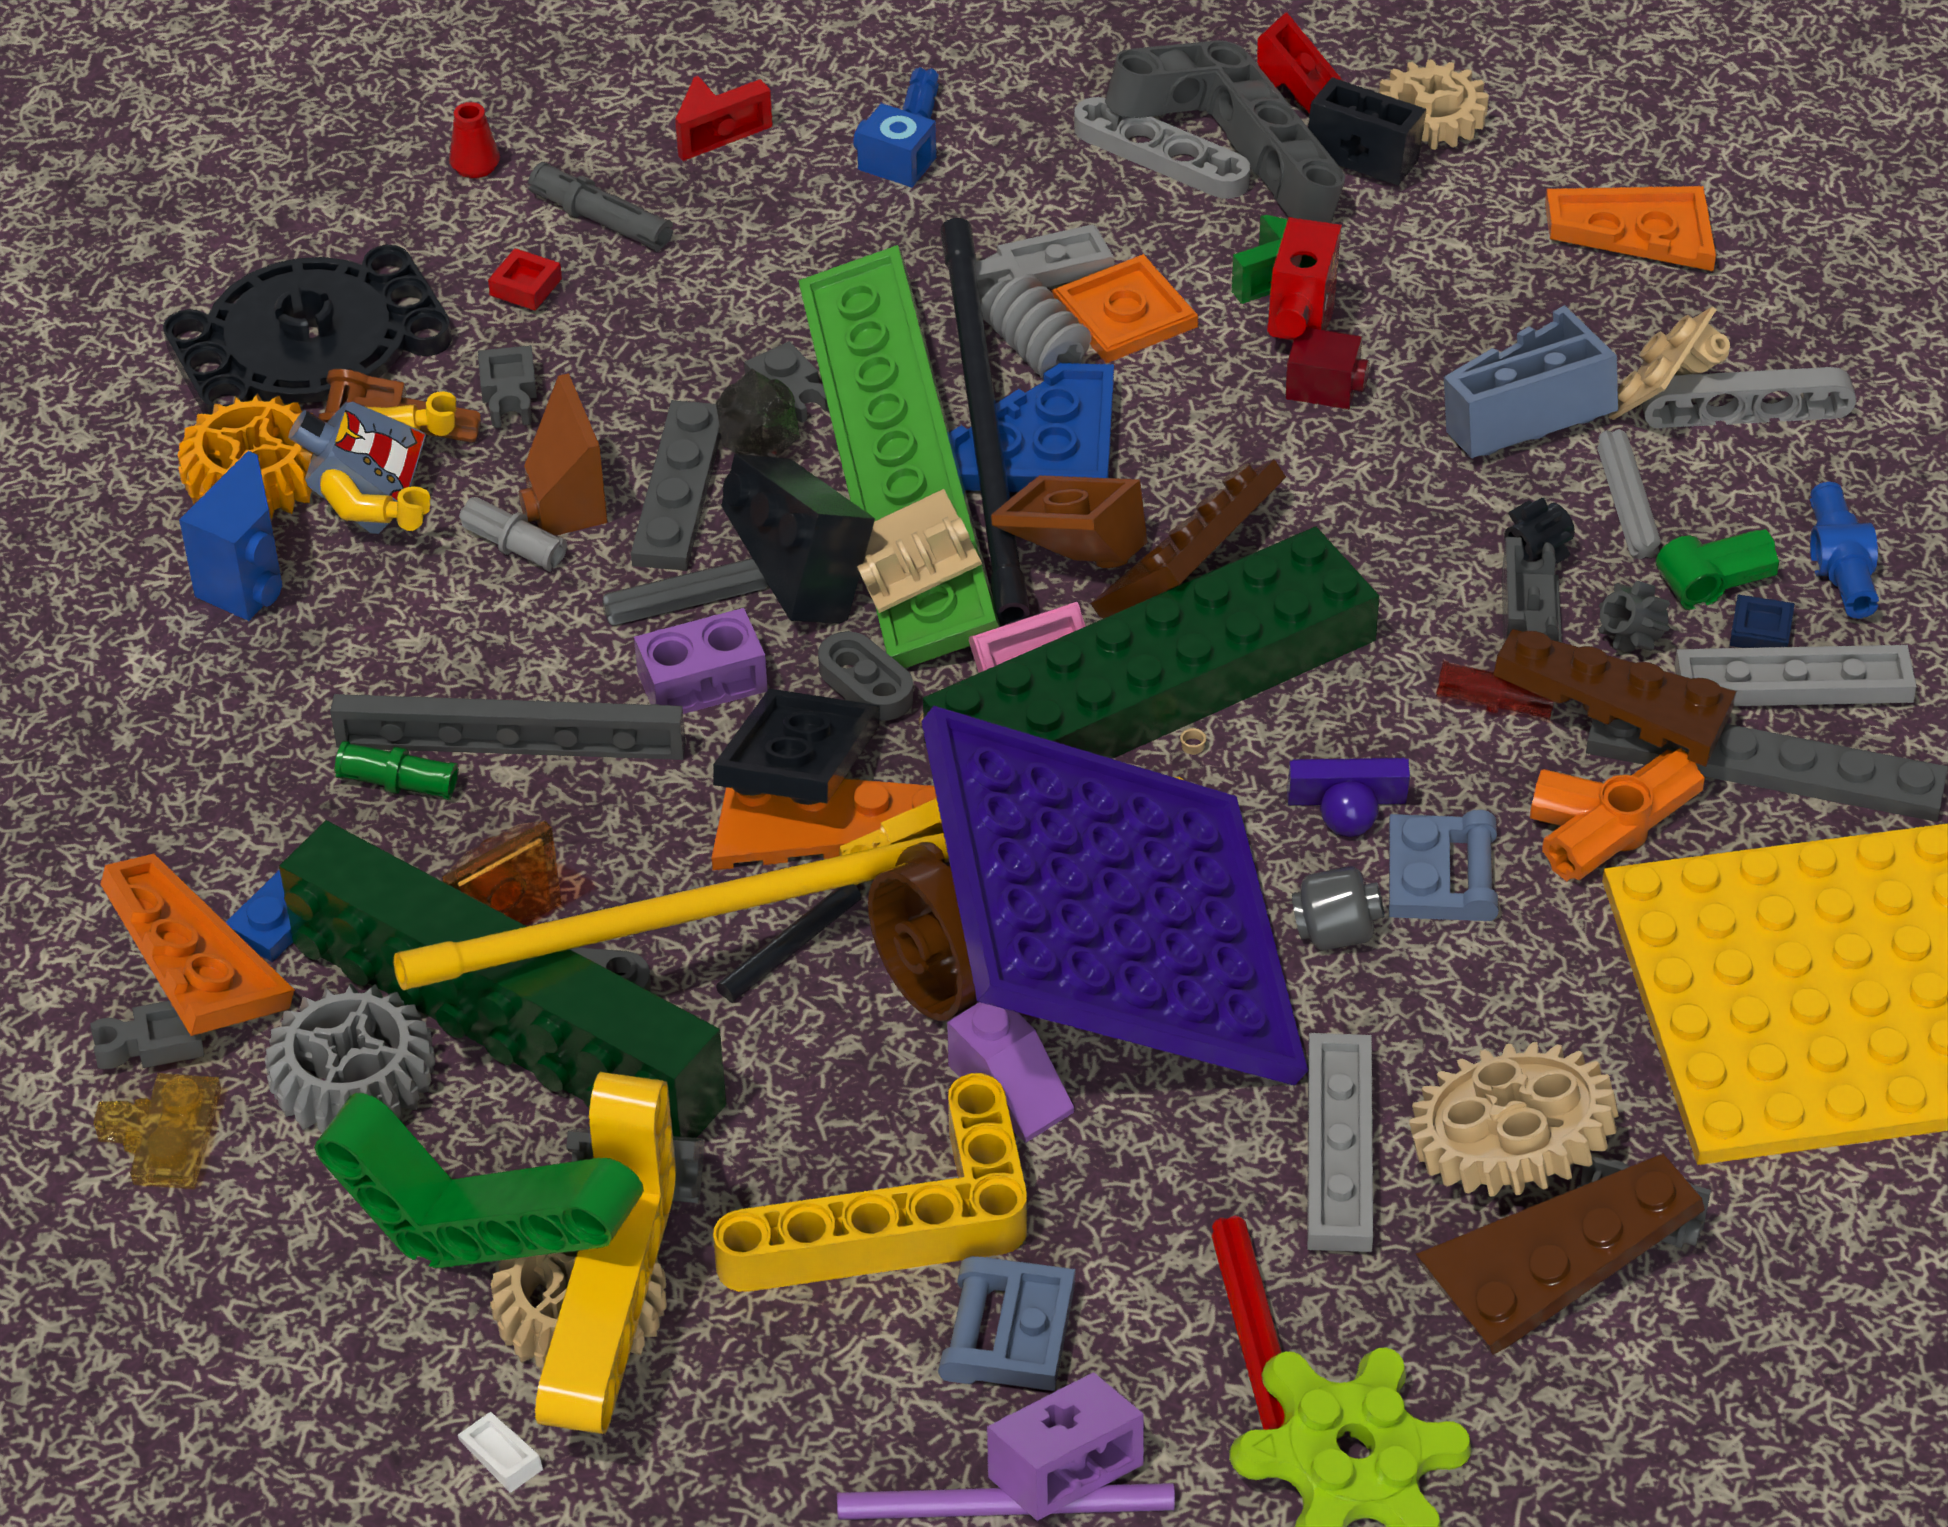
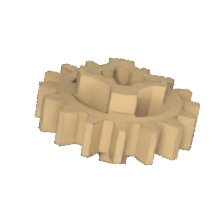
M1428 60L1426 67L1419 68L1413 62H1408L1407 72L1404 73L1400 70L1392 69L1390 71V80L1382 79L1380 82L1378 93L1427 109L1422 141H1427L1431 150H1436L1440 141H1445L1452 148L1457 147L1459 136L1472 140L1474 139L1475 129H1483L1485 125L1489 96L1488 93H1483L1484 82L1482 80L1471 81L1472 71L1469 69L1460 73L1454 72V63L1452 62L1447 63L1445 66H1439L1435 64L1434 60Z

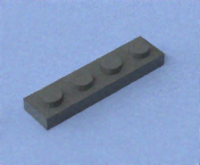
M671 400L631 550L632 566L688 570L726 419L725 405Z

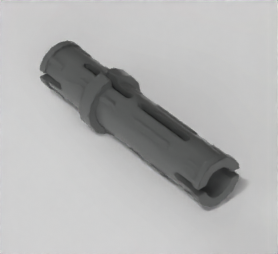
M546 162L538 163L530 174L528 183L531 184L528 187L529 191L562 206L568 215L578 218L580 215L589 218L604 227L642 243L656 252H659L671 240L673 230L670 228L673 227V223L670 220L656 214L654 215L637 205L601 190L588 177L569 175Z

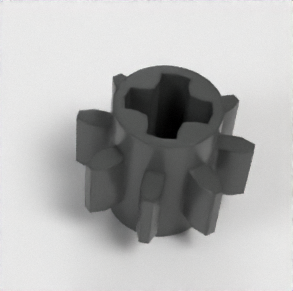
M1637 580L1632 587L1616 583L1614 584V592L1609 594L1599 604L1602 625L1598 630L1601 634L1615 636L1613 648L1625 652L1634 651L1636 647L1652 651L1654 650V642L1660 639L1665 631H1669L1668 612L1666 609L1670 602L1654 596V585Z

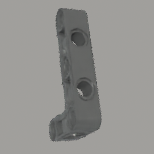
M1216 40L1123 50L1117 54L1105 99L1107 107L1112 112L1128 118L1161 116L1174 112L1206 111L1214 117L1225 131L1227 139L1238 153L1249 161L1252 171L1264 181L1274 194V199L1288 217L1332 223L1345 182L1343 171L1244 48L1233 42Z

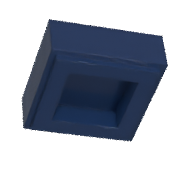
M1738 594L1729 646L1739 648L1788 647L1795 603Z

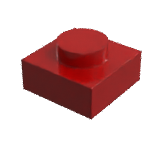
M514 248L488 279L490 296L536 311L562 280L561 264Z

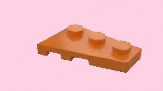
M1703 186L1558 188L1546 190L1545 208L1549 236L1552 240L1714 271L1716 253Z

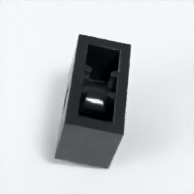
M1332 77L1311 102L1308 128L1338 166L1399 186L1419 160L1427 109Z

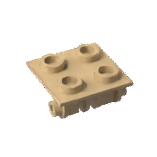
M1713 306L1694 318L1689 315L1684 316L1672 328L1670 333L1665 335L1660 331L1648 341L1640 353V357L1644 360L1643 364L1637 372L1633 371L1618 386V411L1610 413L1609 419L1615 420L1664 391L1674 375L1702 374L1728 357L1730 349L1728 338L1708 323L1716 312Z
M942 489L875 521L864 562L857 566L878 612L881 613L982 565V562L970 540L961 517H958L948 495Z

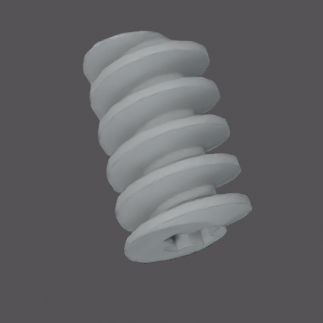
M1024 274L1013 280L1000 281L982 297L981 310L983 319L1004 338L1008 345L1016 350V353L1024 361L1028 362V365L1040 375L1043 381L1044 373L1059 363H1082V358L1091 342V332L1083 324H1079L1078 318L1070 311H1066V306L1062 302L1054 299V294L1048 288L1042 287V282L1035 275Z

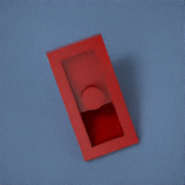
M1287 11L1258 37L1257 65L1276 88L1284 82L1293 93L1297 103L1305 108L1309 114L1311 102L1332 77L1342 80Z
M695 76L675 118L678 156L682 161L773 127L771 90L759 79L715 96L699 76Z

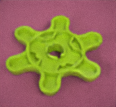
M1386 1347L1369 1352L1359 1362L1355 1379L1340 1383L1332 1382L1319 1376L1310 1367L1305 1358L1295 1352L1285 1351L1272 1357L1265 1364L1262 1372V1381L1267 1391L1282 1405L1285 1414L1284 1423L1278 1429L1251 1430L1241 1434L1234 1440L1229 1450V1459L1233 1468L1240 1475L1248 1479L1280 1478L1290 1482L1297 1488L1302 1496L1303 1509L1294 1527H1347L1354 1520L1362 1518L1375 1519L1386 1527H1441L1439 1514L1420 1492L1418 1480L1423 1474L1432 1470H1453L1464 1465L1471 1455L1470 1437L1467 1430L1456 1422H1424L1414 1418L1404 1409V1401L1399 1392L1406 1381V1369L1403 1358L1399 1353ZM1345 1432H1349L1350 1437L1360 1440L1367 1449H1371V1453L1366 1458H1351L1340 1450L1337 1439L1343 1437Z

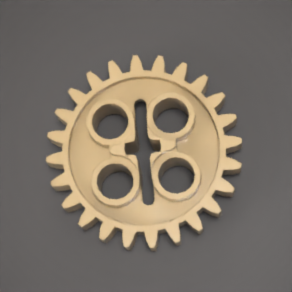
M1532 1042L1524 1053H1516L1512 1044H1506L1501 1056L1494 1057L1488 1050L1484 1049L1480 1051L1481 1061L1472 1064L1461 1058L1457 1060L1459 1067L1457 1074L1439 1071L1437 1077L1440 1086H1424L1422 1088L1424 1101L1413 1103L1412 1107L1415 1118L1409 1119L1419 1162L1425 1161L1427 1173L1430 1176L1441 1173L1443 1185L1447 1187L1462 1180L1464 1192L1467 1194L1476 1190L1481 1184L1487 1185L1489 1196L1494 1197L1503 1185H1511L1514 1193L1521 1195L1527 1182L1534 1181L1537 1186L1544 1190L1548 1188L1547 1176L1557 1174L1569 1180L1572 1178L1570 1165L1573 1163L1590 1167L1593 1164L1590 1151L1607 1150L1606 1136L1616 1134L1614 1118L1619 1117L1610 1077L1608 1074H1601L1600 1065L1597 1061L1585 1064L1583 1052L1581 1051L1572 1053L1564 1058L1562 1045L1559 1044L1543 1054L1539 1052L1538 1043Z

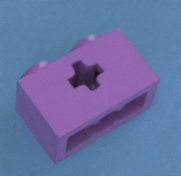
M1093 1372L987 1426L988 1478L1038 1521L1143 1465L1144 1414Z

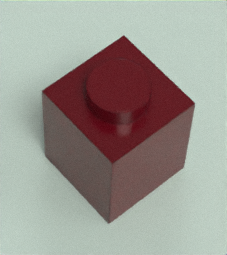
M1306 327L1305 332L1294 339L1287 361L1286 399L1349 410L1354 392L1365 391L1369 375L1370 361L1361 359L1362 336Z

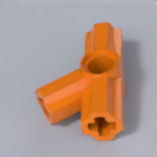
M1681 748L1676 751L1667 749L1633 775H1617L1607 779L1604 783L1550 770H1541L1531 804L1530 819L1560 825L1558 829L1543 840L1542 852L1548 858L1552 871L1566 882L1570 879L1581 880L1619 851H1630L1642 846L1647 840L1649 829L1703 791L1705 777L1699 771L1696 763L1687 759L1688 753Z

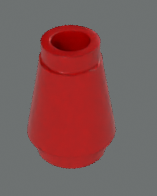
M475 102L462 103L454 109L449 163L463 177H485L492 173L499 163L500 152L483 106Z

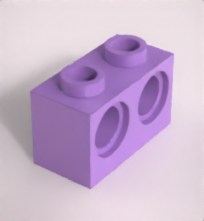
M744 608L634 637L637 673L650 704L682 706L683 714L764 693L768 690L765 653Z

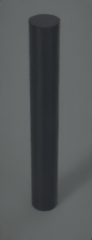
M854 884L836 888L716 984L718 993L733 1003L861 900L859 889Z

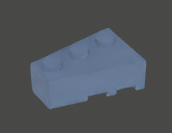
M1564 305L1553 311V321L1536 332L1534 328L1529 326L1518 332L1517 343L1500 353L1498 350L1491 348L1444 376L1446 432L1471 458L1480 455L1493 454L1499 449L1523 441L1539 439L1548 433L1576 424L1589 423L1597 417L1618 411L1617 355Z

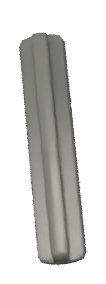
M1620 429L1614 432L1606 430L1599 435L1600 443L1597 449L1629 553L1635 559H1642L1644 557L1654 558L1659 553L1658 546L1661 543V539L1628 435Z

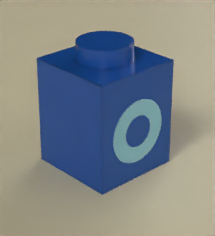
M881 103L867 120H862L855 131L853 146L857 150L858 170L913 188L936 159V121Z

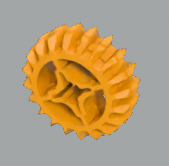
M258 394L252 401L241 402L235 396L232 405L224 407L214 403L212 415L197 414L195 426L185 428V437L179 443L178 451L180 465L178 469L181 483L185 485V489L192 498L193 504L247 451L258 455L271 521L274 510L278 508L292 514L295 505L294 500L310 503L312 489L308 487L305 477L313 453L288 438L294 422L303 412L299 403L295 402L285 405L280 396H276L269 402L262 401Z

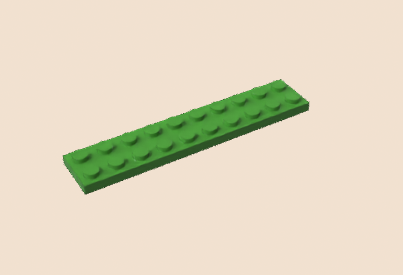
M896 245L800 279L798 282L850 501L873 516L875 521L944 489L958 517H961L970 540L982 562V565L881 613L876 608L886 653L901 666L907 668L970 646V636L999 628L1000 623L996 615L992 592L905 261L899 246Z

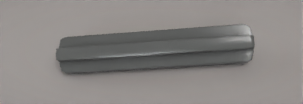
M753 558L609 592L603 596L602 604L608 623L611 626H617L764 590L767 588L768 583Z

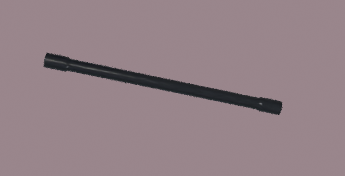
M952 218L943 223L940 233L944 261L949 270L991 560V587L994 607L999 623L1006 625L1028 618L1030 610L1025 577L1020 569L1016 536L992 526L991 514L1010 500L975 270L976 252L972 226L963 218Z

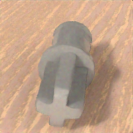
M478 497L468 499L460 511L459 518L464 528L498 544L499 551L505 555H509L512 551L543 567L544 570L551 572L552 567L555 568L566 554L567 541L564 538L557 537L529 523L527 516L521 512L512 515Z

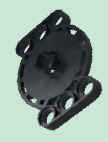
M388 244L369 250L364 256L362 265L349 260L327 257L295 258L270 264L245 275L228 287L213 304L209 314L199 310H181L171 314L163 325L168 352L202 413L212 415L214 403L212 402L226 395L236 396L241 402L252 401L257 394L266 401L280 396L283 403L289 404L295 402L314 403L326 401L330 391V385L326 382L328 372L332 369H347L379 378L392 367L401 356L403 350L418 356L428 357L442 353L450 346L452 341L448 315L410 254L402 247ZM384 266L400 268L398 271L389 274H379L376 272ZM404 297L420 299L412 305L403 306L395 304L397 300ZM309 327H316L318 335L310 338ZM423 329H436L440 331L437 335L427 338L414 335ZM185 331L201 332L198 337L183 340L176 338ZM204 363L220 365L217 369L208 372L194 370L197 366Z

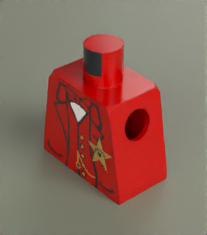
M1292 217L1288 218L1272 272L1268 335L1294 340L1305 332L1306 327L1319 330L1327 329L1334 311L1342 225ZM1303 255L1311 256L1316 260V264L1312 267H1299Z

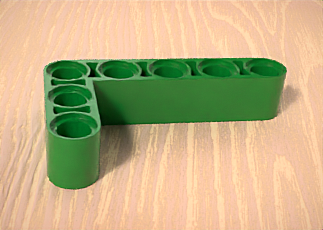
M354 1093L349 1096L316 1141L314 1147L316 1155L324 1166L397 1248L410 1259L415 1260L417 1256L430 1260L431 1262L428 1266L432 1268L603 1248L611 1243L644 1192L643 1183L629 1167L610 1158H594L451 1179L393 1111L377 1098L365 1093Z

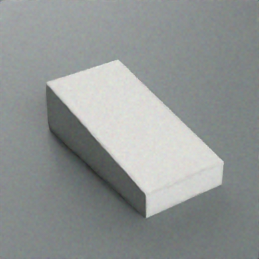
M489 1412L458 1434V1438L463 1445L510 1493L543 1470L540 1456L492 1412Z

